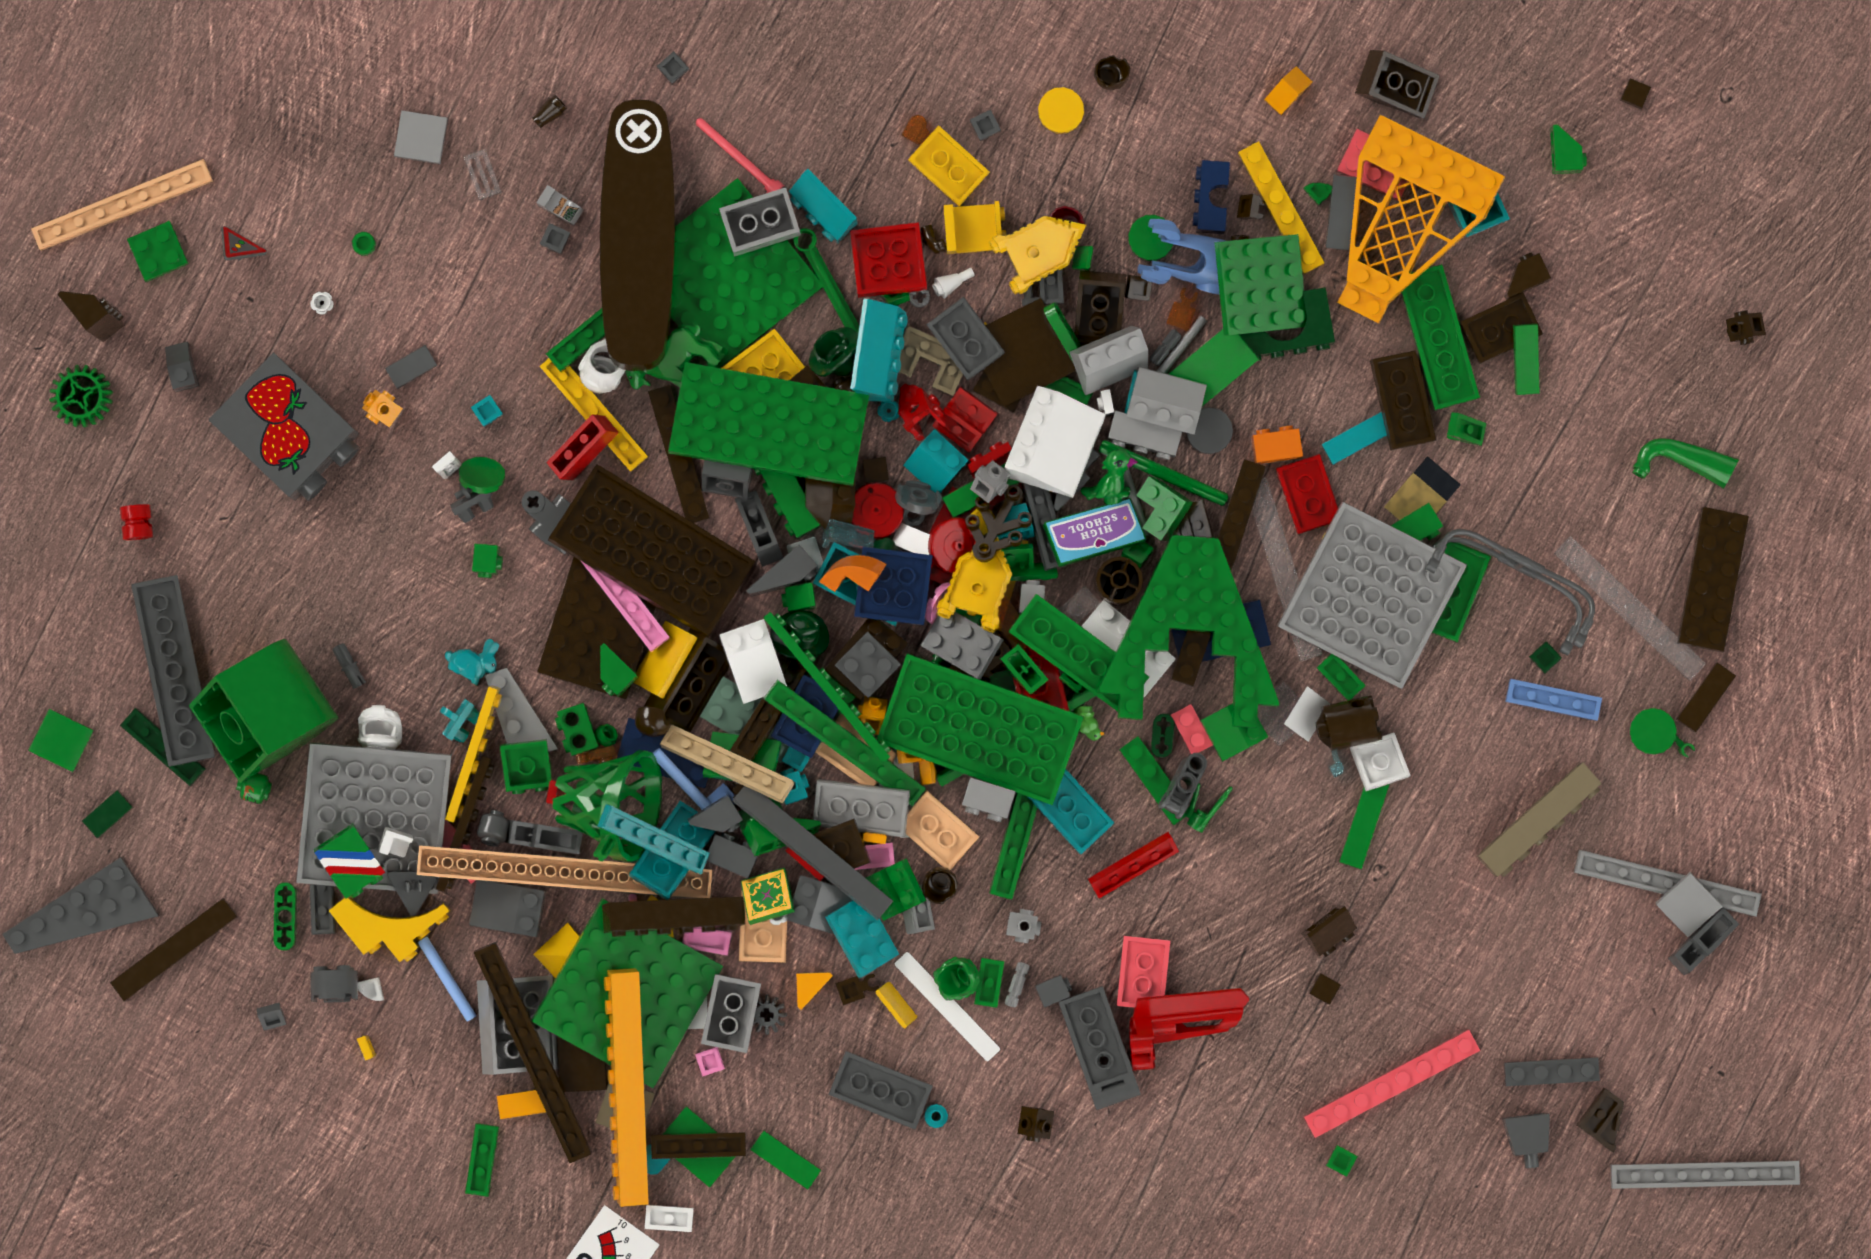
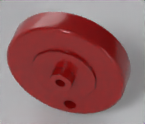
M870 483L862 486L855 492V508L851 524L857 532L867 538L882 539L897 531L903 521L904 508L896 502V490L883 483Z
M945 519L939 522L930 533L928 540L929 555H933L932 562L936 567L946 573L953 574L959 557L968 552L971 553L975 544L971 531L966 527L965 519Z

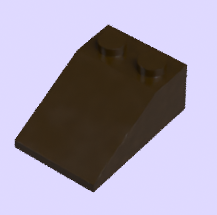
M1370 50L1355 94L1424 119L1440 75L1386 51Z
M1080 270L1074 333L1082 346L1122 330L1127 274Z
M867 619L825 668L830 677L859 701L865 694L835 664L867 632L897 659L908 643L881 620Z
M1337 906L1301 934L1317 956L1323 954L1327 957L1336 950L1334 945L1341 940L1345 943L1355 936L1353 931L1357 927L1345 906Z

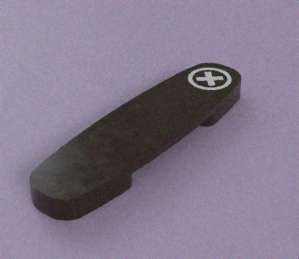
M628 100L616 106L611 113L606 140L600 206L601 301L609 358L620 369L645 371L653 369L663 360L669 335L675 250L674 168L667 115L662 106L649 100Z

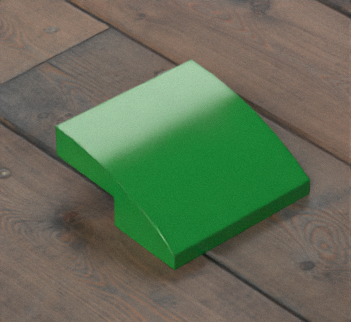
M48 709L28 751L73 772L94 730L54 710Z

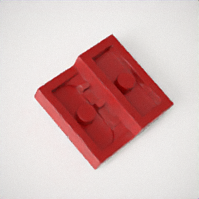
M960 387L948 405L943 409L945 413L943 418L946 425L943 427L936 420L932 426L970 453L999 413L966 389Z

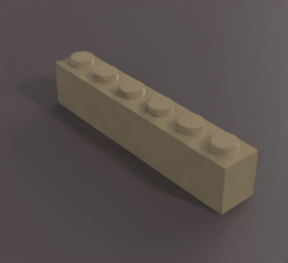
M1583 762L1579 763L1477 855L1478 859L1495 877L1499 875L1502 877L1506 876L1513 869L1511 865L1517 859L1521 862L1531 853L1528 850L1534 844L1539 846L1548 838L1546 833L1552 828L1557 830L1565 823L1563 818L1569 812L1572 815L1575 814L1582 807L1581 802L1586 797L1589 799L1594 797L1600 791L1598 786L1602 783Z

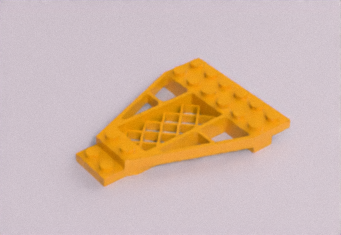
M1380 115L1358 159L1347 284L1337 303L1380 323L1389 304L1407 286L1482 220H1485L1505 176ZM1365 161L1394 174V179L1383 201L1380 203L1361 195ZM1402 179L1408 181V183L1399 185ZM1414 185L1430 193L1418 196ZM1411 186L1415 198L1402 202L1399 189ZM1396 192L1399 203L1388 206ZM1435 195L1441 198L1438 204ZM1432 196L1435 208L1423 212L1419 200ZM1360 200H1364L1376 206L1377 212L1360 246L1356 247ZM1416 201L1420 213L1407 217L1403 205ZM1447 202L1476 215V219L1452 240L1433 230ZM1401 207L1404 219L1391 222L1388 210ZM1385 213L1388 224L1378 227ZM1433 213L1428 224H1426L1424 215ZM1421 217L1425 229L1412 233L1408 221ZM1405 222L1409 234L1396 238L1393 226ZM1390 227L1393 240L1381 243L1377 231ZM1373 234H1375L1378 245L1367 248ZM1422 234L1416 246L1413 236ZM1430 235H1434L1447 242L1440 251L1415 273L1410 274ZM1410 238L1414 250L1401 254L1398 241ZM1395 243L1398 255L1386 259L1382 247ZM1379 248L1382 261L1370 264L1367 252ZM1363 254L1366 260V264L1360 262ZM1412 254L1407 265L1405 266L1403 257ZM1400 259L1403 271L1390 274L1387 262ZM1384 264L1387 275L1372 267ZM1401 275L1399 281L1393 279V277Z

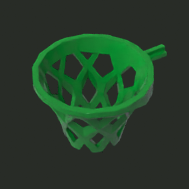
M638 750L632 755L598 764L566 766L564 772L568 774L559 776L555 784L556 787L566 793L553 798V809L561 814L555 817L557 823L597 840L599 845L593 855L598 857L599 861H604L608 855L614 860L625 862L639 860L646 849L629 841L620 840L619 836L597 826L606 804L621 810L619 808L620 802L630 795L644 804L643 813L632 816L657 827L662 802V775L660 765L657 763L654 754L645 750ZM639 762L642 768L634 767L633 765ZM630 770L644 773V777L629 785L625 784ZM580 778L584 779L578 781V783L576 784V789H573L571 786L567 784L571 781ZM644 785L645 797L637 792V790L643 787ZM600 789L604 794L600 796L595 792ZM573 801L574 805L572 811L566 808L563 804Z

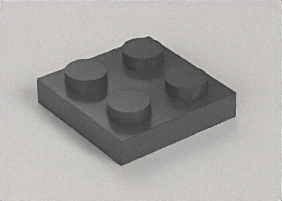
M869 632L835 664L868 698L901 665Z

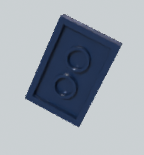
M804 674L795 693L833 720L838 708L817 682ZM784 713L771 734V737L810 758L814 756L821 743V740Z

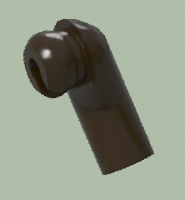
M932 225L921 227L925 245L935 254L946 251L945 240L940 239L936 241Z

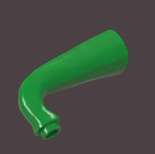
M1658 438L1647 442L1640 449L1637 461L1632 467L1634 469L1632 473L1645 479L1650 473L1651 460L1657 456H1664L1724 489L1739 459L1686 442Z

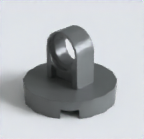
M910 480L906 481L905 485H901V483L898 485L895 499L904 508L903 520L907 525L918 526L923 522L925 515L933 514L939 510L942 496L938 490L935 493L930 490L931 485L920 481ZM909 512L920 514L914 519L907 516Z

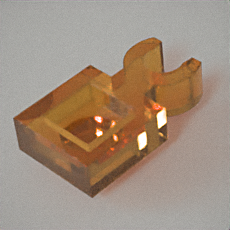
M1183 287L1180 292L1181 303L1174 301L1166 324L1188 331L1196 310L1190 307V304L1196 301L1198 292H1194L1193 297L1187 299L1184 295L1186 288Z
M615 746L578 754L575 757L578 765L596 760L602 763L613 760L612 757L617 756Z

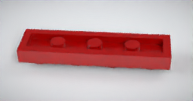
M1166 832L1088 878V881L1100 899L1178 853L1179 850L1169 832Z

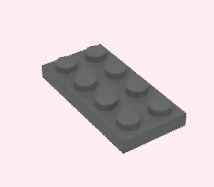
M846 1051L828 1095L916 1130L933 1085Z

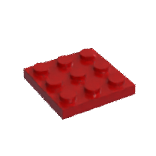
M919 222L850 230L858 298L927 290Z

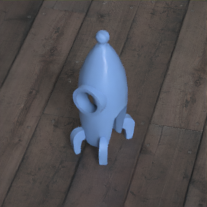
M1150 219L1148 227L1152 228V233L1159 234L1158 237L1161 238L1162 242L1199 250L1200 256L1198 261L1192 266H1182L1152 260V266L1139 264L1137 273L1141 274V278L1152 283L1165 284L1172 276L1194 283L1196 288L1202 291L1220 295L1214 242H1223L1225 240L1195 234L1180 233V230L1172 221Z

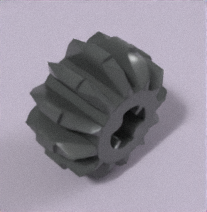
M765 995V1003L762 1002L760 997L758 998L760 1006L756 1008V1019L753 1022V1025L757 1022L759 1023L756 1032L759 1033L762 1027L765 1026V1034L768 1035L770 1032L769 1026H772L773 1031L776 1033L778 1032V1028L775 1025L776 1022L781 1026L785 1025V1022L779 1019V1017H787L786 1012L779 1013V1010L783 1009L785 1004L782 1003L776 1007L775 1004L778 1002V997H775L772 1003H769V995ZM764 1008H769V1011L774 1013V1017H770L771 1021H765V1017H761V1011L765 1012Z

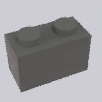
M723 832L721 836L715 835L708 851L710 854L707 862L749 878L758 856L754 857L748 843L745 841L742 845L733 842L735 837Z

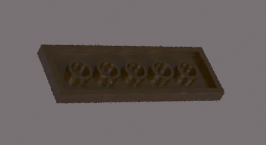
M1708 507L1701 508L1677 640L1678 644L1722 653L1725 651L1749 516Z

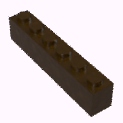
M743 896L609 902L602 905L604 933H612V937L626 936V932H634L635 936L649 935L648 931H657V935L671 934V930H679V934L694 933L693 929H702V933L716 932V928H724V932L738 931L739 926L745 925Z

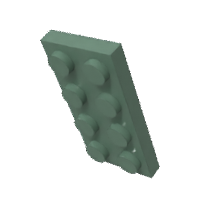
M723 676L700 717L729 734L740 735L762 698L743 704L736 683ZM777 723L775 724L774 728H773L772 731L770 732V734H769V736L767 737V739L777 740V739L771 737V734H772V732L774 731V729H775ZM782 742L778 758L779 763L782 762L784 755L790 747Z

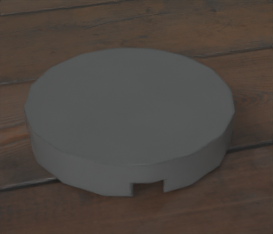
M1209 407L1201 409L1195 434H1186L1188 441L1194 449L1200 453L1214 454L1227 447L1232 438L1233 428L1230 419L1224 412Z

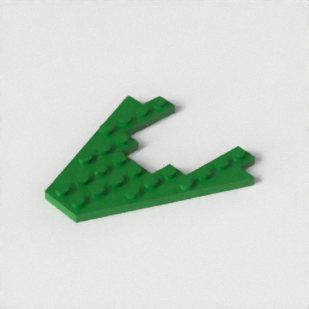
M1172 535L1097 689V694L1119 695L1118 719L1142 720L1145 651L1167 652L1169 650V629L1213 632L1212 655L1235 657L1232 727L1257 728L1258 705L1277 707L1279 706V700L1218 538Z

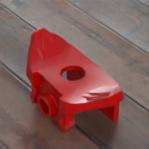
M904 384L900 387L898 414L904 419L905 423L902 426L917 441L925 438L919 422L929 413L943 427L946 425L943 418L945 413L939 405L941 403L934 394L929 395L922 388L913 384ZM919 404V407L911 413L912 409Z

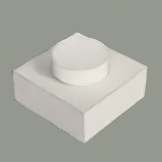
M1110 389L1101 391L1100 397L1097 398L1098 409L1103 411L1106 416L1114 414Z

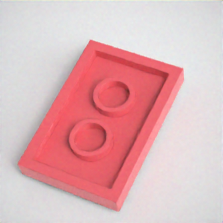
M1359 129L1356 130L1336 172L1345 176L1357 177L1359 155L1369 134ZM1365 161L1362 184L1386 195L1394 179V174ZM1402 179L1399 185L1408 183V181ZM1405 188L1399 189L1401 197L1403 195ZM1395 192L1392 198L1398 201V198H1397V195H1396V192Z
M1123 936L1116 1006L1135 1008L1137 998L1165 995L1170 950L1169 940Z

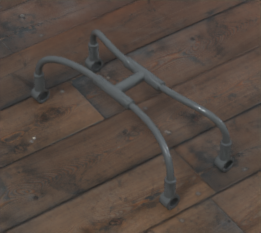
M1452 530L1432 546L1435 548V551L1425 568L1432 573H1435L1439 566L1440 560L1447 548L1446 544L1456 542L1477 548L1497 558L1498 561L1533 579L1537 578L1557 589L1570 599L1577 613L1575 624L1572 625L1559 652L1568 656L1573 645L1582 648L1587 634L1594 622L1595 603L1590 594L1581 586L1545 569V566L1510 548L1506 549L1470 530ZM1456 535H1466V536H1470V537L1475 538V539H1477V540H1479V541H1481V542H1483V543L1489 545L1490 547H1492V548H1494V549L1500 551L1501 553H1498V552H1496V551H1494V550H1492V549H1490V548H1488V547H1486V546H1484V545H1482V544H1479V543H1477V542H1475V541H1472V540H1469V539H1466V538H1461V537H1453V536H1456ZM1541 574H1545L1573 588L1585 597L1589 604L1588 617H1585L1581 628L1579 627L1582 621V608L1578 600L1563 586Z

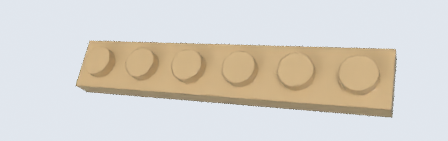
M674 725L670 726L669 731L660 743L662 748L780 803L785 801L794 785L793 780Z

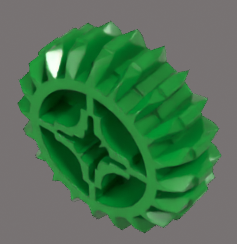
M75 365L74 373L71 368H66L68 375L65 376L60 372L58 376L62 380L60 382L53 380L52 382L58 386L57 389H50V393L56 394V397L49 398V401L57 403L52 407V410L54 412L61 410L57 417L59 419L65 417L64 423L67 425L72 420L74 427H78L81 421L82 426L86 428L88 427V420L92 425H96L95 417L97 416L103 420L104 416L101 414V411L103 410L107 413L110 411L109 408L105 407V404L113 403V400L106 398V396L113 394L112 390H105L111 385L110 382H102L106 376L103 373L97 376L98 369L93 368L90 372L88 365H84L82 372L79 365ZM88 378L93 380L96 385L83 388L77 379ZM70 384L72 392L64 400L65 389ZM79 390L85 394L83 396L84 403L76 399L79 397ZM99 392L98 402L92 409L91 399ZM80 405L85 414H72L66 407Z

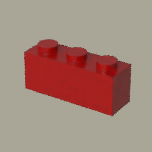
M592 414L546 463L559 479L573 481L619 432L606 416Z

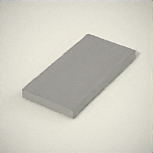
M818 779L813 820L820 821L821 827L831 828L855 818L860 832L905 837L910 790Z

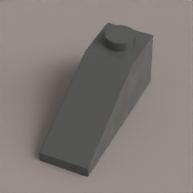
M757 491L750 492L748 499L735 498L762 567L783 559Z

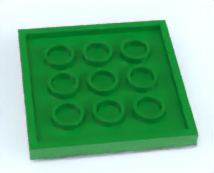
M1298 234L1214 242L1224 336L1305 327L1307 318L1303 300L1304 284Z

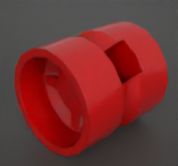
M149 504L120 507L121 521L125 522V525L122 526L123 540L153 538L152 524L148 523V520L151 518V507Z

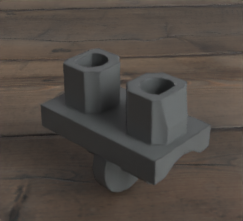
M461 483L459 485L462 490L454 493L458 501L450 504L454 515H458L464 523L475 517L470 508L478 503L483 512L494 507L491 493L478 494L472 492V489L468 487L467 489L464 488Z

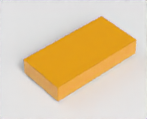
M536 1090L497 1096L500 1119L546 1112Z

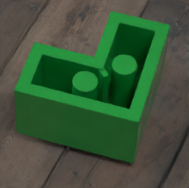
M1148 476L1136 495L1155 508L1143 529L1161 541H1169L1193 503L1157 477Z

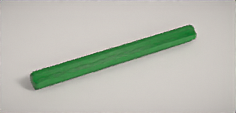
M1103 440L1100 444V453L1108 456L1112 450L1123 449L1130 458L1138 462L1132 467L1221 506H1224L1228 500L1227 493L1106 440Z

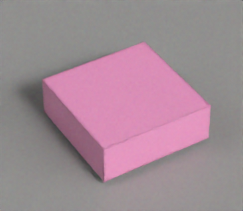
M718 1047L695 1054L702 1076L725 1069Z

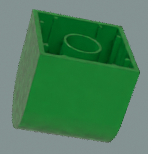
M287 639L276 641L219 673L189 704L190 709L239 783L244 782L299 749L338 719L337 714Z

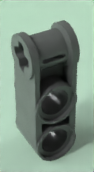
M1193 753L1180 762L1167 791L1159 802L1158 808H1164L1173 813L1176 819H1180L1183 816L1207 767L1205 756L1200 753ZM1190 761L1196 764V770L1191 767ZM1181 780L1186 783L1187 789L1182 788Z

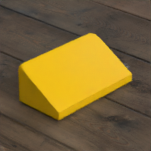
M891 982L885 983L876 991V995L902 1028H906L917 1018V1015Z

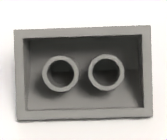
M1129 326L1070 351L1085 395L1133 376L1134 370H1139V367L1148 369V348L1141 328Z
M1139 367L1127 410V417L1195 434L1207 385Z
M715 974L701 1044L743 1053L748 1052L761 988L760 983Z

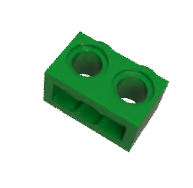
M585 703L557 711L558 717L555 718L558 730H563L566 739L562 740L566 753L570 752L571 756L574 757L600 748L595 738V732ZM570 713H576L579 717V721L575 726H569L566 722V718ZM578 735H583L586 738V744L582 748L574 746V738Z

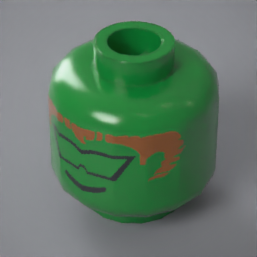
M257 773L242 783L238 781L236 790L240 791V798L242 800L261 804L264 800H268L272 782H269L267 775Z

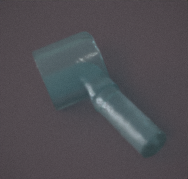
M1337 750L1331 751L1335 763L1329 766L1333 777L1341 775L1344 771V766L1338 757Z

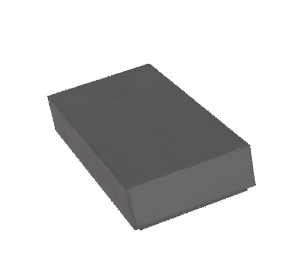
M426 345L385 369L396 388L399 389L438 365Z

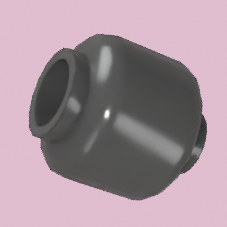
M491 810L490 814L481 816L477 835L483 844L497 847L500 843L506 841L510 822L504 817V813Z

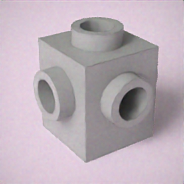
M992 460L986 467L982 465L977 470L970 489L989 503L997 494L1001 496L1009 486L1007 481L1011 474Z
M1020 909L1019 913L1010 912L1006 935L1015 936V941L1028 943L1029 939L1034 940L1035 935L1039 936L1042 922L1037 921V916H1033L1034 911ZM1024 921L1028 923V929L1025 931L1020 929V924Z

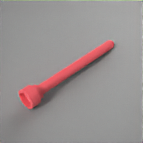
M698 118L696 120V125L765 186L766 193L785 188V185L779 180L770 179L704 119Z

